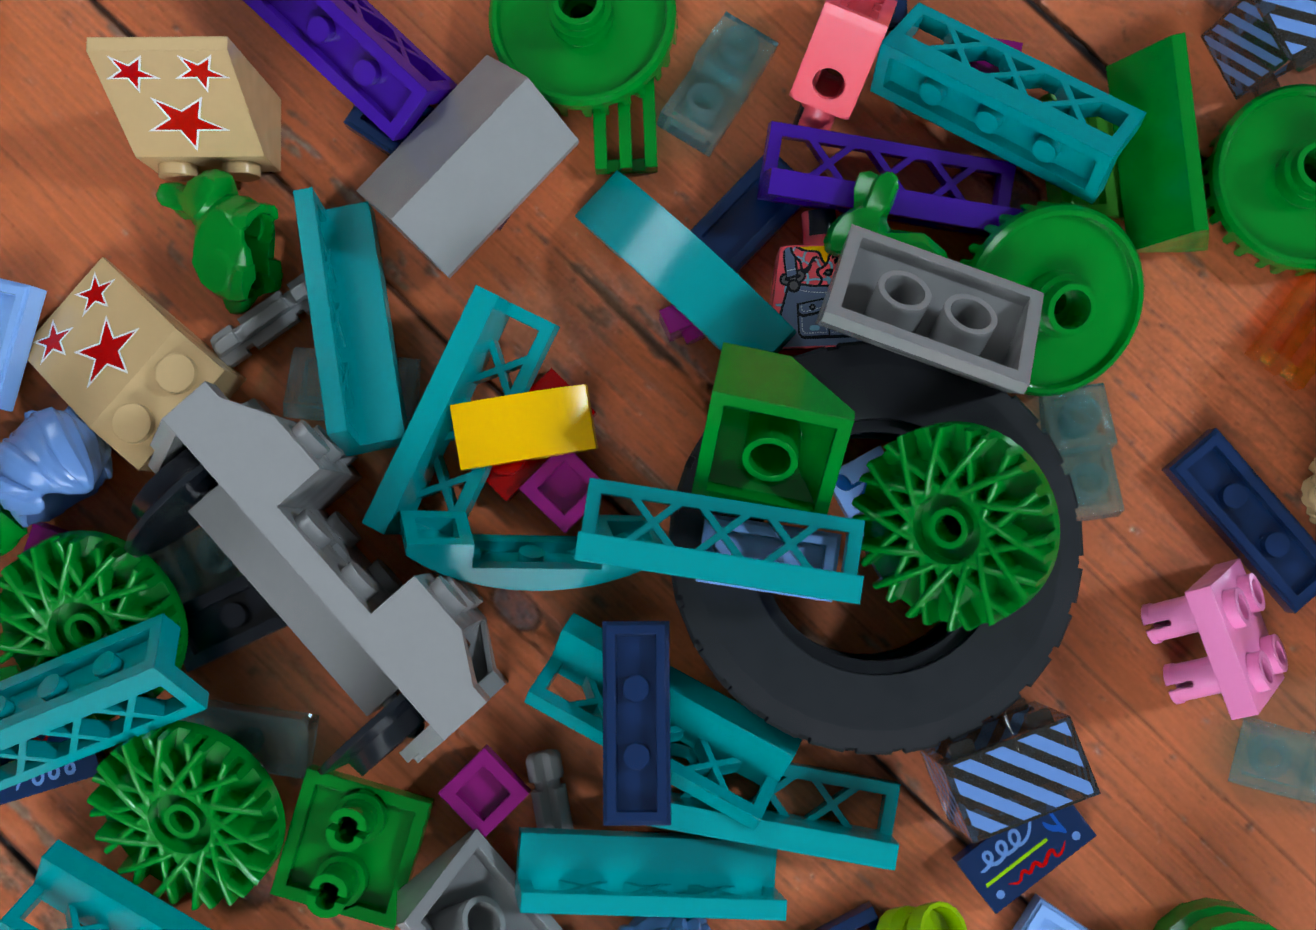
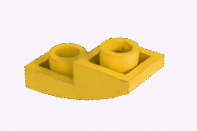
M587 384L537 390L450 405L460 470H473L523 460H536L598 449Z

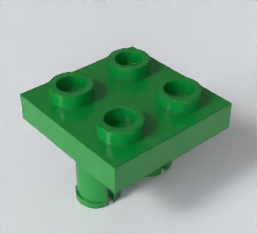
M312 764L305 772L270 894L306 904L308 909L320 918H332L341 914L395 930L397 927V891L412 879L435 799L335 770L321 775L317 771L320 766Z

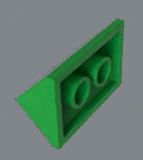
M1185 33L1168 36L1106 66L1109 94L1147 112L1141 127L1117 158L1125 232L1131 239L1137 253L1208 250L1209 224ZM1113 124V131L1115 133L1119 126Z

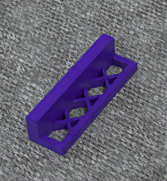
M243 0L392 141L405 139L428 105L440 104L457 86L449 76L367 0Z
M776 121L768 123L757 194L758 200L812 209H835L843 214L854 208L855 181L845 180L834 164L849 152L856 151L866 153L880 174L886 171L897 174L913 161L926 163L941 185L930 194L905 190L898 180L899 190L887 216V221L988 238L991 234L984 230L986 225L1000 226V215L1009 214L1015 216L1022 212L1021 209L1009 207L1016 165L1010 162ZM782 139L804 142L820 165L810 173L777 168ZM821 146L839 148L841 150L829 158ZM882 156L902 160L890 168ZM944 167L961 169V171L951 178ZM825 171L828 177L821 176L820 174ZM973 172L996 175L992 204L966 200L956 185ZM944 193H947V195H948L949 197H945V196H942V195H943Z

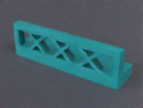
M920 2L882 41L870 88L871 92L1091 204L1095 202L1104 190L1118 156L1141 127L1147 113ZM921 29L943 40L944 44L928 46L912 37ZM986 61L998 67L1000 72L983 73L971 67L969 62ZM1041 88L1055 95L1057 101L1042 102L1029 96L1026 89ZM1098 116L1119 126L1113 136H1110L1088 125L1084 118Z
M312 187L294 190L295 210L327 435L344 451L347 457L398 447L408 424L375 212L367 201L325 209Z
M475 285L365 514L362 524L384 535L400 534L402 536L399 524L400 510H417L423 498L440 492L443 493L448 511H465L467 518L469 517L492 466L473 469L469 473L450 478L443 457L450 441L455 440L450 405L470 402L478 384L499 377L504 395L529 392L560 329L558 325ZM510 317L539 331L527 356L505 363L498 341ZM492 355L495 367L484 371ZM520 369L512 385L509 373ZM436 472L439 483L428 487ZM465 484L457 500L454 487Z
M590 478L582 529L578 531L574 560L860 605L864 576L857 575L865 521ZM602 495L631 499L647 523L626 538L596 534ZM642 501L670 506L653 517ZM681 507L697 509L716 534L695 549L674 546L659 523ZM711 512L739 517L722 528ZM749 518L767 520L784 544L763 560L747 558L741 554L727 534ZM780 523L806 526V528L791 538ZM653 529L663 544L638 541L637 539ZM818 529L846 533L841 572L813 568L797 547V544ZM721 540L731 555L705 550ZM790 551L800 566L774 561Z
M162 613L0 681V758L17 759L0 766V791L123 743L135 735L138 737L151 730L161 728L206 710L209 692L175 666L181 627ZM161 686L174 697L165 700L139 697L138 695ZM93 713L124 716L114 721L83 718ZM39 735L69 738L59 743L30 740Z
M573 613L560 633L551 658L529 689L524 702L603 746L602 628ZM670 666L671 742L681 741L692 747L700 762L699 764L684 766L671 759V785L755 831L779 780L795 757L802 739L794 738L769 725L764 719L753 714L745 706ZM560 674L582 686L586 700L569 702L548 689L556 676ZM737 772L760 785L753 803L729 791L722 775Z
M679 741L671 742V756L686 758L691 765L699 764L698 757L692 747ZM791 762L779 780L770 800L777 811L766 809L755 831L684 791L681 793L671 792L672 824L670 826L652 827L895 871L899 843L892 836L901 784L898 781ZM795 779L812 781L825 799L823 803L804 816L788 813L775 795V793ZM823 784L844 788L830 796ZM859 790L882 794L877 829L851 825L837 805ZM754 795L747 801L753 803L756 795ZM832 810L840 822L819 818Z
M519 827L514 893L520 913L786 921L787 900L775 888L777 849L690 833Z
M59 839L41 857L33 885L0 920V930H39L24 920L41 901H44L65 914L67 929L60 930H211Z

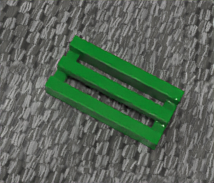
M654 77L645 85L646 93L642 96L645 158L632 159L630 104L624 106L622 101L618 102L620 159L608 160L606 113L601 114L599 109H593L596 175L614 174L617 170L622 174L658 172Z

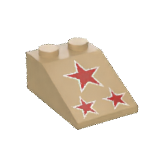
M228 36L87 37L86 51L135 157L157 172L159 178L173 182H188L196 177L198 173L219 169L230 173L234 181L251 182L260 180L261 172H281V98Z
M104 257L97 262L35 333L28 357L30 364L92 431L136 469L153 472L148 464L155 451L150 444L164 416L204 381L215 384L230 399L247 380L235 368L227 366L216 355L214 350Z

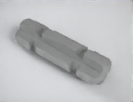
M304 273L286 284L290 289L284 294L280 290L276 291L237 319L240 323L239 326L234 328L232 325H228L212 336L210 340L212 348L227 366H238L252 356V353L249 351L252 347L256 346L260 350L301 321L298 315L304 311L310 315Z
M546 749L529 754L526 759V768L529 783L535 784L531 797L537 828L574 829L566 783H560V778L564 774L560 752L555 749Z

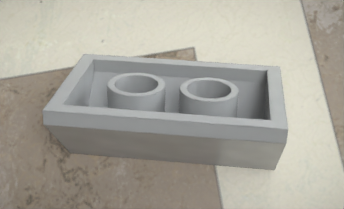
M486 55L356 191L450 279L579 144V139L527 76Z
M852 224L815 324L999 391L1024 394L1030 385L1044 293Z
M477 828L469 831L397 891L396 925L400 930H563L550 914L519 912L514 893L516 874Z

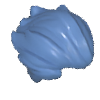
M70 406L64 411L48 407L39 411L30 410L25 412L24 421L21 425L10 433L9 438H4L0 442V504L3 506V509L10 511L14 519L23 528L29 527L34 523L48 522L79 501L96 494L106 479L113 477L111 446L92 431Z

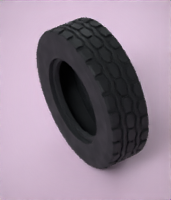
M864 341L838 343L834 347L826 348L824 346L794 356L793 358L855 411L854 424L849 439L869 438L892 442L903 434L930 424L962 421L989 427L1009 437L1021 446L1044 473L1057 503L1060 518V543L1053 570L1041 590L1028 603L994 625L988 626V623H984L970 631H965L963 626L954 631H946L948 622L940 621L925 635L907 645L890 651L872 654L841 652L811 641L789 622L777 605L772 593L696 582L692 578L671 575L675 601L694 647L714 676L733 697L753 714L764 719L769 725L794 738L798 737L807 740L809 744L839 752L845 750L854 751L856 754L891 755L892 752L899 750L906 754L937 747L939 742L947 738L950 741H954L983 727L982 721L989 716L993 719L997 718L1021 698L1019 692L1026 685L1032 687L1052 659L1048 655L1053 647L1059 648L1069 626L1072 615L1068 613L1071 603H1077L1083 569L1078 568L1079 556L1084 555L1082 521H1077L1075 509L1079 508L1070 474H1064L1063 468L1060 465L1064 463V460L1049 433H1042L1036 425L1039 422L1038 418L1016 395L1010 397L1006 392ZM703 434L686 461L677 488L679 492L692 493ZM681 507L670 516L669 539L674 546L695 549L701 545L705 518L699 510ZM711 512L713 515H720L733 518L739 517L736 515ZM749 518V519H748V520H752V521L764 522V520H761V519H755V518Z

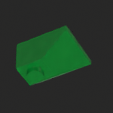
M723 342L692 494L827 515L854 424L855 411L792 356Z

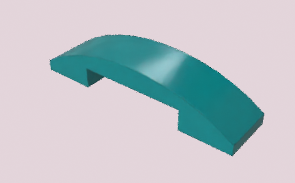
M618 170L575 215L589 231L614 254L622 258L697 327L720 351L722 350L723 342L778 353L797 333L763 297L663 206Z
M400 510L399 524L405 555L431 570L464 582L507 590L553 591L602 584L641 571L574 560L578 536L472 534L465 511ZM599 514L596 534L626 538L646 524L647 521L643 515ZM653 529L637 539L638 541L663 544Z

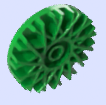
M490 0L489 31L499 61L527 76L552 108L558 107L561 115L565 117L569 116L568 109L581 110L585 117H592L593 109H599L601 114L606 113L607 116L610 113V105L621 101L624 106L631 105L632 95L642 98L646 93L645 85L653 77L659 81L662 76L661 67L669 66L670 49L672 44L676 45L677 41L676 29H678L675 0ZM581 14H589L582 18H576Z
M1287 85L1267 91L1245 104L1218 130L1220 134L1210 142L1209 147H1213V151L1202 166L1203 169L1209 171L1203 177L1204 185L1209 184L1210 196L1206 199V208L1215 209L1216 212L1209 218V223L1214 225L1220 221L1228 232L1222 238L1223 243L1229 244L1234 241L1237 243L1233 251L1234 255L1240 257L1249 253L1259 259L1255 263V267L1263 268L1270 265V273L1278 274L1285 270L1296 271L1295 276H1302L1309 272L1312 275H1316V85Z
M1038 201L1037 206L1030 204L1020 205L1022 212L1015 216L1009 214L1000 215V226L986 225L984 230L991 235L982 245L972 243L968 250L974 258L972 260L961 259L960 263L1044 293L1030 385L1024 394L1055 396L1072 392L1093 382L1120 358L1129 345L1139 324L1144 303L1145 284L1142 264L1137 250L1131 239L1116 222L1106 215L1087 207L1060 201V204Z
M962 421L939 422L897 437V440L883 447L886 451L881 456L867 463L866 466L869 472L863 474L859 479L860 482L867 483L865 492L852 500V506L861 511L854 515L852 519L865 521L861 550L868 551L869 553L861 559V564L866 567L874 563L881 577L874 581L872 585L875 589L889 586L886 595L888 602L893 603L902 599L911 606L905 613L907 618H914L922 613V623L924 625H932L937 621L948 622L946 631H954L963 626L965 631H970L981 624L988 623V626H991L1004 617H1008L1028 603L1044 586L1053 570L1060 543V518L1057 503L1049 482L1040 467L1012 439L996 430L975 423Z
M78 530L59 533L40 541L17 556V560L3 568L0 572L2 574V577H0V588H2L0 593V623L3 632L0 634V650L5 651L0 655V664L14 658L21 668L17 673L19 674L164 613L181 627L175 666L181 670L188 646V624L185 610L176 588L162 568L147 554L137 558L128 554L124 549L125 540L97 531ZM160 686L138 696L157 698L165 689ZM93 713L84 718L110 721L116 715Z
M176 721L138 737L135 735L120 743L110 752V755L96 768L98 772L91 780L100 785L87 799V803L94 807L90 811L89 816H106L107 819L104 825L96 832L95 840L108 843L104 848L105 854H110L116 847L121 845L129 856L118 868V873L122 875L134 871L132 883L135 885H139L149 874L154 876L162 883L152 895L160 898L166 892L170 904L178 903L189 892L193 893L191 910H197L203 903L208 909H212L224 897L228 906L232 905L239 896L244 898L254 886L258 885L277 860L283 847L286 829L285 813L279 792L272 778L260 761L248 749L230 736L208 726L194 722Z

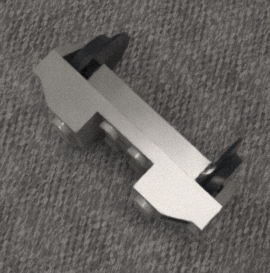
M206 381L161 419L150 444L155 451L148 466L155 475L144 485L133 500L130 511L138 522L128 534L124 549L135 558L148 555L179 540L200 525L366 716L371 715L374 711L384 706L378 714L320 766L317 771L321 775L349 763L361 776H364L407 737L415 739L402 749L399 754L407 763L412 759L419 763L509 682L496 667L487 619L477 608L484 600L471 583L433 572L414 575L403 585L396 574L383 561L377 559L371 563L359 550L356 544L362 538L342 514L335 511L329 515L325 511L356 484L362 476L352 466V463L358 456L347 457L344 451L330 439L327 432L320 425L312 428L302 419L299 422H294L274 415L263 401L255 398L242 404L230 401L215 384ZM425 721H427V722L429 723V726H428L426 729H424V728H425V724H424Z

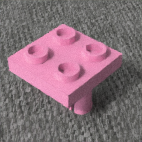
M1240 558L1214 565L1184 592L1185 596L1142 605L1141 619L1143 626L1155 623L1153 625L1154 628L1146 631L1148 638L1153 644L1199 632L1208 655L1207 657L1177 664L1170 663L1164 665L1163 677L1165 685H1176V689L1168 692L1176 705L1185 703L1188 700L1222 693L1231 720L1259 715L1285 678L1283 672L1288 670V661L1280 638L1276 634H1268L1260 611L1265 609V598L1261 585L1253 573L1246 574Z

